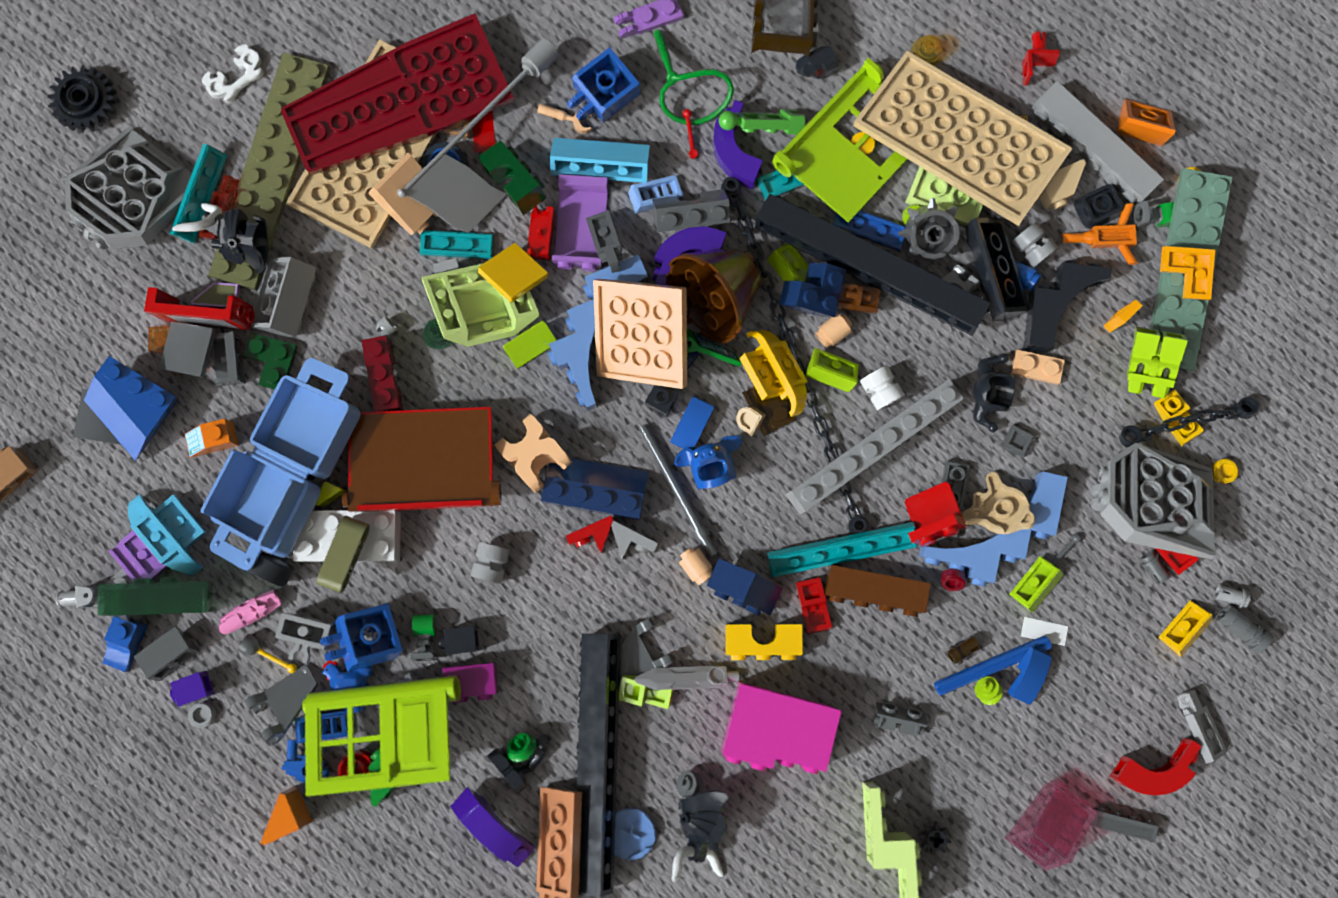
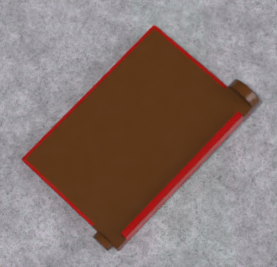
M491 407L360 412V418L348 440V492H343L342 504L343 507H348V512L491 507L501 505L500 480L493 481Z

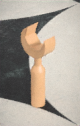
M540 104L538 107V113L562 121H573L575 130L580 134H588L592 131V127H582L580 124L581 120L579 121L576 114L573 117L565 111L544 104Z

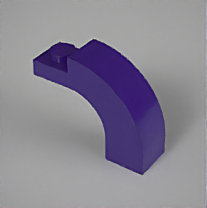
M734 100L732 108L727 107L726 111L742 113L744 103ZM717 118L714 127L713 148L720 168L728 177H733L740 181L742 186L753 189L763 160L741 151L734 140L736 127L729 131L721 128Z
M693 227L673 234L664 241L654 257L655 264L661 265V268L656 267L652 280L657 285L667 286L666 274L670 271L668 264L672 259L680 254L722 250L726 240V233L710 227Z
M469 787L451 804L450 807L467 830L483 846L505 863L509 861L516 867H519L535 849L529 840L506 825L494 813L486 800Z

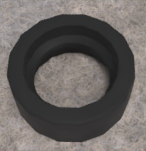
M262 551L254 567L248 570V572L269 583L285 587L294 568L281 559Z

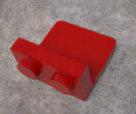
M948 482L940 483L905 500V506L911 522L915 525V530L908 533L911 543L926 547L934 544L939 538L953 536L960 529L967 527L952 486Z

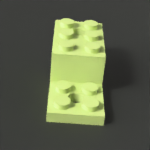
M862 782L868 862L874 869L898 868L900 898H922L918 897V886L922 885L921 872L916 869V859H920L919 844L915 843V840L907 832L887 833L886 819L882 818L881 807H885L884 791H880V788L874 782Z

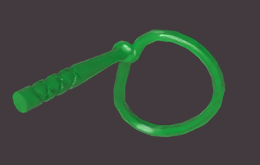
M662 30L654 31L653 35L668 73V82L660 90L659 103L663 112L673 121L687 125L685 118L676 116L667 108L665 92L677 81L704 75H716L727 82L728 94L724 102L714 112L699 119H691V125H700L716 118L728 107L733 98L734 86L732 79L725 72L717 69H701L683 74L673 71L670 53Z

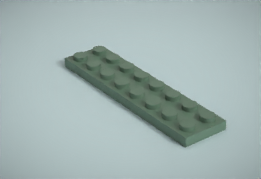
M1186 168L1180 170L1166 246L1215 250V270L1232 182L1231 176ZM1161 272L1150 329L1159 330L1160 339L1162 331L1186 335L1188 341L1179 369L1195 371L1208 300L1183 299L1185 274Z

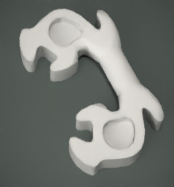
M246 44L240 45L235 49V52L241 55L240 59L233 58L235 64L241 70L246 69L245 74L235 83L226 85L228 80L219 71L217 72V78H213L214 76L211 72H207L203 76L202 83L213 98H223L226 103H230L249 83L260 79L264 75V71L259 68L261 64L260 56L257 52L249 49Z

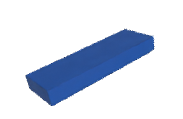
M859 211L849 223L836 213L832 224L838 228L850 230L856 237L868 239L896 251L901 250L905 237L899 236L898 232L904 230L906 226L863 211Z

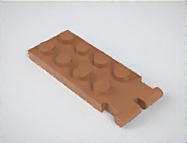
M549 786L540 787L536 892H540L539 898H578L582 792Z

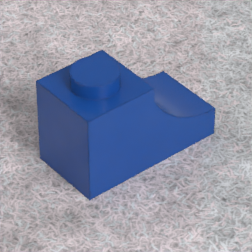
M114 616L104 638L107 642V648L102 663L123 672H129L148 624L135 621L127 616Z

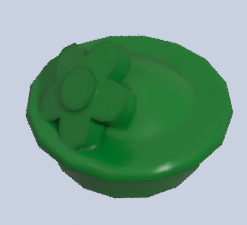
M526 733L514 735L507 744L509 759L514 762L530 759V756L536 749L537 743L535 738Z

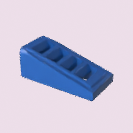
M345 711L322 714V740L348 736V722ZM301 716L294 720L297 744L305 743V716ZM336 717H341L342 732L337 731ZM330 718L331 733H327L326 719Z

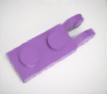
M658 0L614 17L616 25L634 21L635 25H629L620 29L619 35L622 39L636 34L641 35L683 20V14L677 0Z

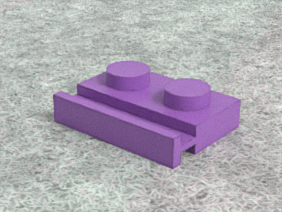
M133 530L117 543L115 548L108 551L139 589H144L149 582L156 579L168 568L158 561Z

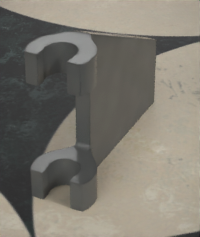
M651 617L635 625L620 646L619 690L623 675L639 676L651 669L664 668L674 662L670 652L654 661L642 641L640 634L655 626Z
M307 664L264 692L254 694L245 700L248 709H252L255 714L262 711L267 703L269 704L279 724L268 727L261 733L265 741H269L272 746L282 740L303 709V700L308 693H313L318 686Z

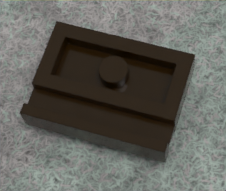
M755 386L742 392L748 406L756 407L766 414L759 427L763 436L796 421L795 416L791 417L789 414L791 408L786 399L782 400L780 396L762 400Z

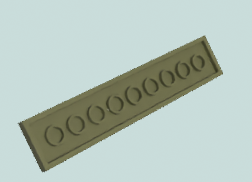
M287 53L282 54L230 208L234 210L241 209L251 221H254L252 217L254 214L264 217L268 235V255L301 159L282 116L281 109L324 86L330 71V67L327 64ZM217 249L208 276L257 291L263 271L258 273L246 262H243L241 265L232 263L224 259L223 255L219 253V249Z

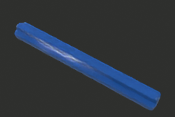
M1046 636L1037 638L934 683L935 690L941 696L1019 663L1031 646L1043 652L1048 651L1052 648L1051 642Z

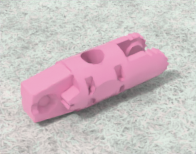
M273 589L234 607L232 611L220 618V632L224 635L229 634L265 617L281 605L282 600Z

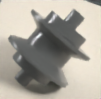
M685 771L677 779V791L685 798L702 793L704 780L699 773Z

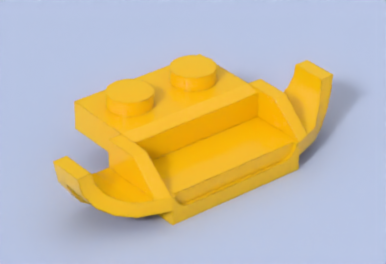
M753 330L746 333L748 338L755 337L760 344L755 351L744 353L740 357L762 400L780 396L782 400L789 398L791 402L790 416L800 415L806 405L807 391L805 384L808 381L786 341H780L776 335L767 330Z

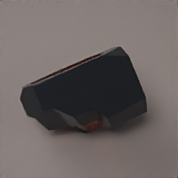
M821 46L811 51L809 57H806L805 54L799 58L795 68L797 73L802 76L821 79L838 71L839 65L831 46Z

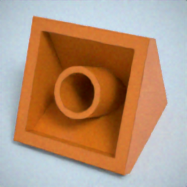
M1125 98L1115 134L1162 146L1174 135L1176 129L1170 110Z
M291 787L279 794L260 844L267 845L312 822L299 788Z

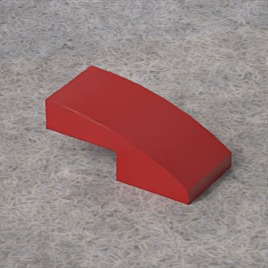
M820 577L797 582L796 588L807 635L831 630L832 624Z

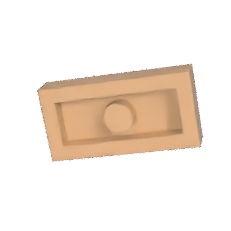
M1015 350L1010 374L1058 385L1061 382L1065 360Z

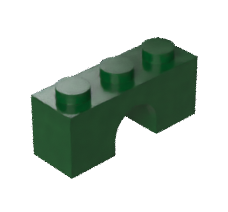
M500 140L478 156V159L497 185L513 178L503 188L511 202L524 216L546 199L542 190L545 186L537 175L531 176L530 173L532 171L524 160L518 161L517 158L519 156L511 145L506 147Z

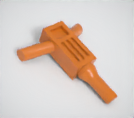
M1134 204L1124 205L1117 225L1094 226L1084 233L1062 234V243H1085L1091 245V249L1118 248L1128 265L1139 264L1129 247L1137 244L1136 225H1127Z

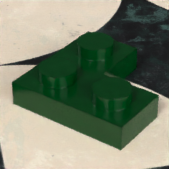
M249 332L242 356L265 362L258 385L275 390L280 379L283 376H289L298 346Z

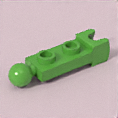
M780 109V113H734L732 111H724L719 117V124L722 129L728 131L736 126H740L743 131L750 133L756 132L757 129H764V131L770 133H777L778 130H783L787 134H798L805 126V115L797 114L796 109Z

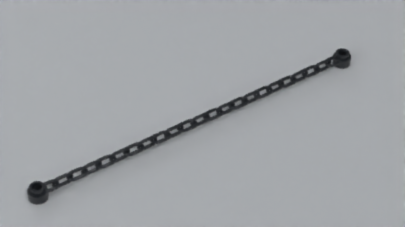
M727 177L722 182L721 190L724 189L731 205L738 210L739 217L737 222L742 234L748 237L750 242L748 251L753 257L752 249H756V246L758 248L761 258L758 256L755 259L754 257V263L759 266V275L763 276V278H766L768 275L771 286L768 285L766 288L763 281L762 289L768 292L771 298L769 307L773 318L779 321L781 325V340L784 341V335H788V332L790 333L793 344L789 343L788 347L798 364L800 361L806 378L807 368L802 358L797 356L795 351L797 345L792 330L786 327L784 321L786 317L784 307L779 305L782 315L778 314V317L774 311L773 306L776 307L780 300L776 299L773 292L775 283L770 272L765 271L762 263L764 261L762 248L753 239L754 227L751 219L747 214H744L741 207L743 198L740 192V181L733 177ZM734 183L736 187L729 189L727 184ZM738 195L739 200H736L734 203L733 198ZM745 218L747 219L750 229L746 228V231L744 230L741 220L745 221ZM806 383L807 393H810L811 390L815 402L811 401L809 404L807 399L806 406L812 408L814 413L813 425L817 435L824 440L826 445L824 455L829 464L831 460L828 452H831L833 449L836 458L839 457L836 447L831 445L828 439L830 431L826 419L819 415L817 409L819 401L813 387ZM822 420L826 432L822 430L820 433L816 421L820 423ZM848 481L846 483L848 491L844 489L842 492L840 487L838 492L847 501L848 530L853 535L866 532L868 530V522L862 517L859 507L852 503L850 497L852 489ZM855 508L858 516L852 518L850 511H854ZM856 521H860L863 524L861 530H857L854 527Z

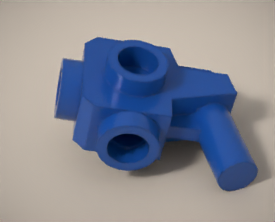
M288 739L287 760L284 761L282 770H285L287 775L295 777V780L306 783V754L304 756L297 754L298 744L296 739ZM322 759L323 778H327L330 768L326 767L327 762L325 759Z

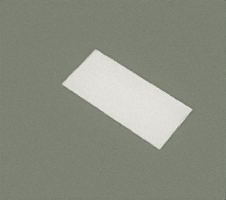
M1024 617L1021 637L1037 639L1046 636L1051 643L1065 646L1068 626Z

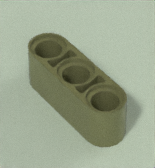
M347 515L342 518L318 574V585L340 594L344 592L369 534L370 524Z

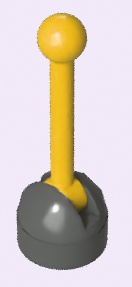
M249 633L242 640L238 651L244 655L250 656L259 653L287 668L289 673H294L297 670L296 664H289L262 650L259 640Z

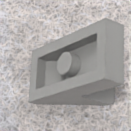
M613 521L611 526L622 560L632 542L636 544L634 549L646 555L649 551L655 552L658 543Z

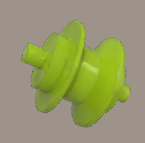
M983 677L975 685V694L982 703L994 705L1001 700L1003 688L993 677Z

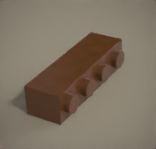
M829 565L824 594L830 596L829 601L844 604V599L854 601V606L869 608V604L879 605L878 610L893 613L894 608L904 610L903 615L918 617L919 613H926L931 583Z

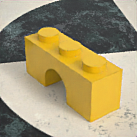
M725 624V655H731V660H746V655H756V660H771V655H781V660H796V655H803L802 624H775L774 638L767 644H759L753 639L751 624Z

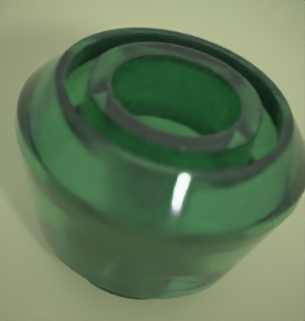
M434 317L428 320L422 329L423 340L432 349H445L452 344V341L443 338L440 328H437L439 327L437 319Z

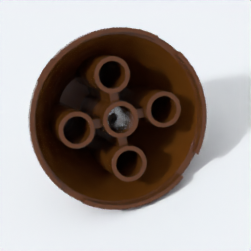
M737 249L686 253L676 256L668 264L670 271L666 274L667 286L686 288L687 323L693 322L701 330L699 334L710 341L727 343L733 340L739 334L756 293L763 284V279L754 264L753 255L748 251L742 252Z

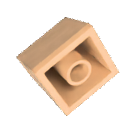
M407 152L368 194L412 235L416 231L419 234L422 233L429 225L427 219L432 214L435 217L438 215L408 196L401 198L397 194L398 189L402 190L422 170V167Z

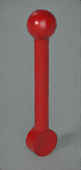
M685 109L683 116L686 118L690 145L689 157L696 159L698 152L694 146L690 118L692 111Z

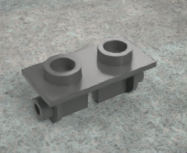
M876 702L877 714H874L872 724H876L877 728L894 731L896 723H899V733L915 737L923 735L924 727L927 728L925 713L914 708H900L889 702Z

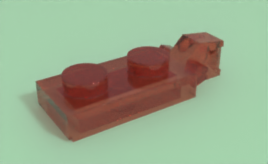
M224 175L219 190L213 192L209 204L219 206L223 214L224 211L229 212L230 209H233L238 195L236 190L240 180ZM204 229L199 232V237L205 240L212 241L213 238L218 239L217 235H214L212 232L209 233L208 230Z

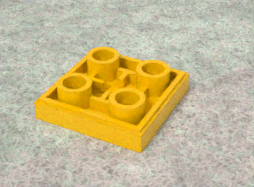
M513 243L478 267V273L510 303L548 278V272L516 243Z

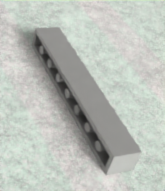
M946 380L785 495L799 515H801L964 398L951 380Z

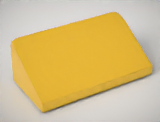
M1190 600L1162 632L1159 639L1182 657L1213 621L1212 614Z

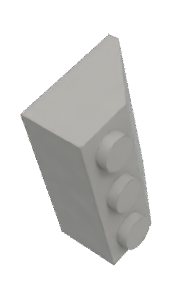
M292 257L268 258L253 305L255 319L251 324V328L281 336L296 337L302 327L301 319L303 312L309 303L308 295L310 288L315 282L316 267Z

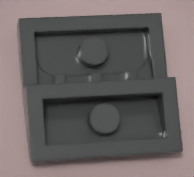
M171 322L159 369L204 378L216 330L197 325Z
M82 389L73 437L121 445L84 401L88 389Z

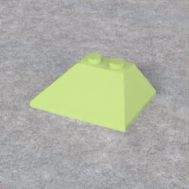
M482 264L422 277L423 285L443 338L466 347L515 336L539 317V311L530 290L510 303L478 273V267Z

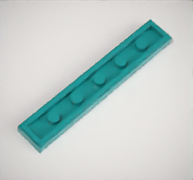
M913 522L767 552L771 577L916 548L917 544L911 543L908 533L915 530V525Z

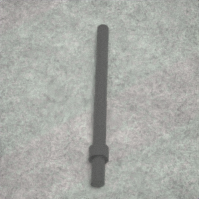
M645 424L638 429L695 531L693 534L697 542H701L709 558L716 555L718 552L709 538L710 533L707 527H703L649 426Z

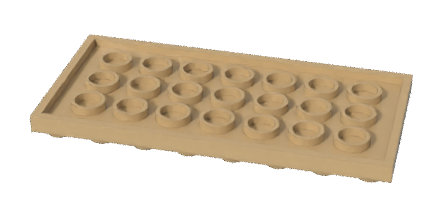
M379 39L366 63L396 47ZM437 133L315 175L309 174L305 169L286 204L292 209L373 249L391 215L368 193L407 152L420 165L424 154L431 146Z
M909 51L905 52L855 119L853 125L1018 226L1022 223L1073 149Z

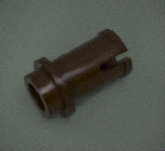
M970 636L955 647L951 645L947 655L953 664H961L963 659L981 650V647L976 638Z

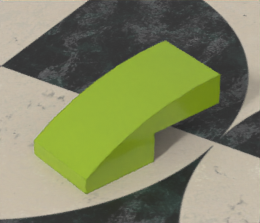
M634 675L622 676L619 690L620 701L638 706L647 703L665 709L670 708L674 690H654L635 683L634 679L636 676Z

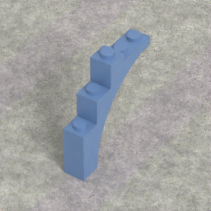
M639 254L619 262L620 271L612 273L609 266L585 276L586 285H583V289L587 298L593 299L567 310L569 318L565 319L570 332L575 331L576 333L549 344L552 351L547 353L552 365H558L560 370L567 367L570 368L566 371L571 384H577L579 392L575 393L580 406L586 405L588 411L597 407L591 390L589 372L591 350L595 341L593 280L601 278L647 283L648 275Z
M1048 472L1036 474L1032 491L1027 499L1030 510L1036 519V523L1032 528L1022 529L1011 534H995L978 544L963 548L920 547L919 557L925 558L924 563L939 566L940 562L950 564L949 569H958L964 572V568H967L966 578L972 579L971 584L986 587L987 583H995L1000 556H1002V561L1017 563V560L1026 559L1031 533L1033 538L1047 540V537L1056 536L1068 477Z

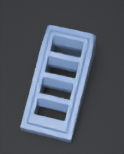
M676 175L647 181V183L631 185L629 190V196L635 213L653 209L652 199H650L648 190L652 191L653 199L676 196L679 200L684 197ZM667 184H670L673 194H669ZM658 187H661L663 193L662 197H660Z

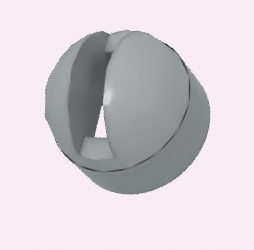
M387 316L380 319L376 325L377 332L382 331L380 336L386 335L390 337L398 331L396 325Z

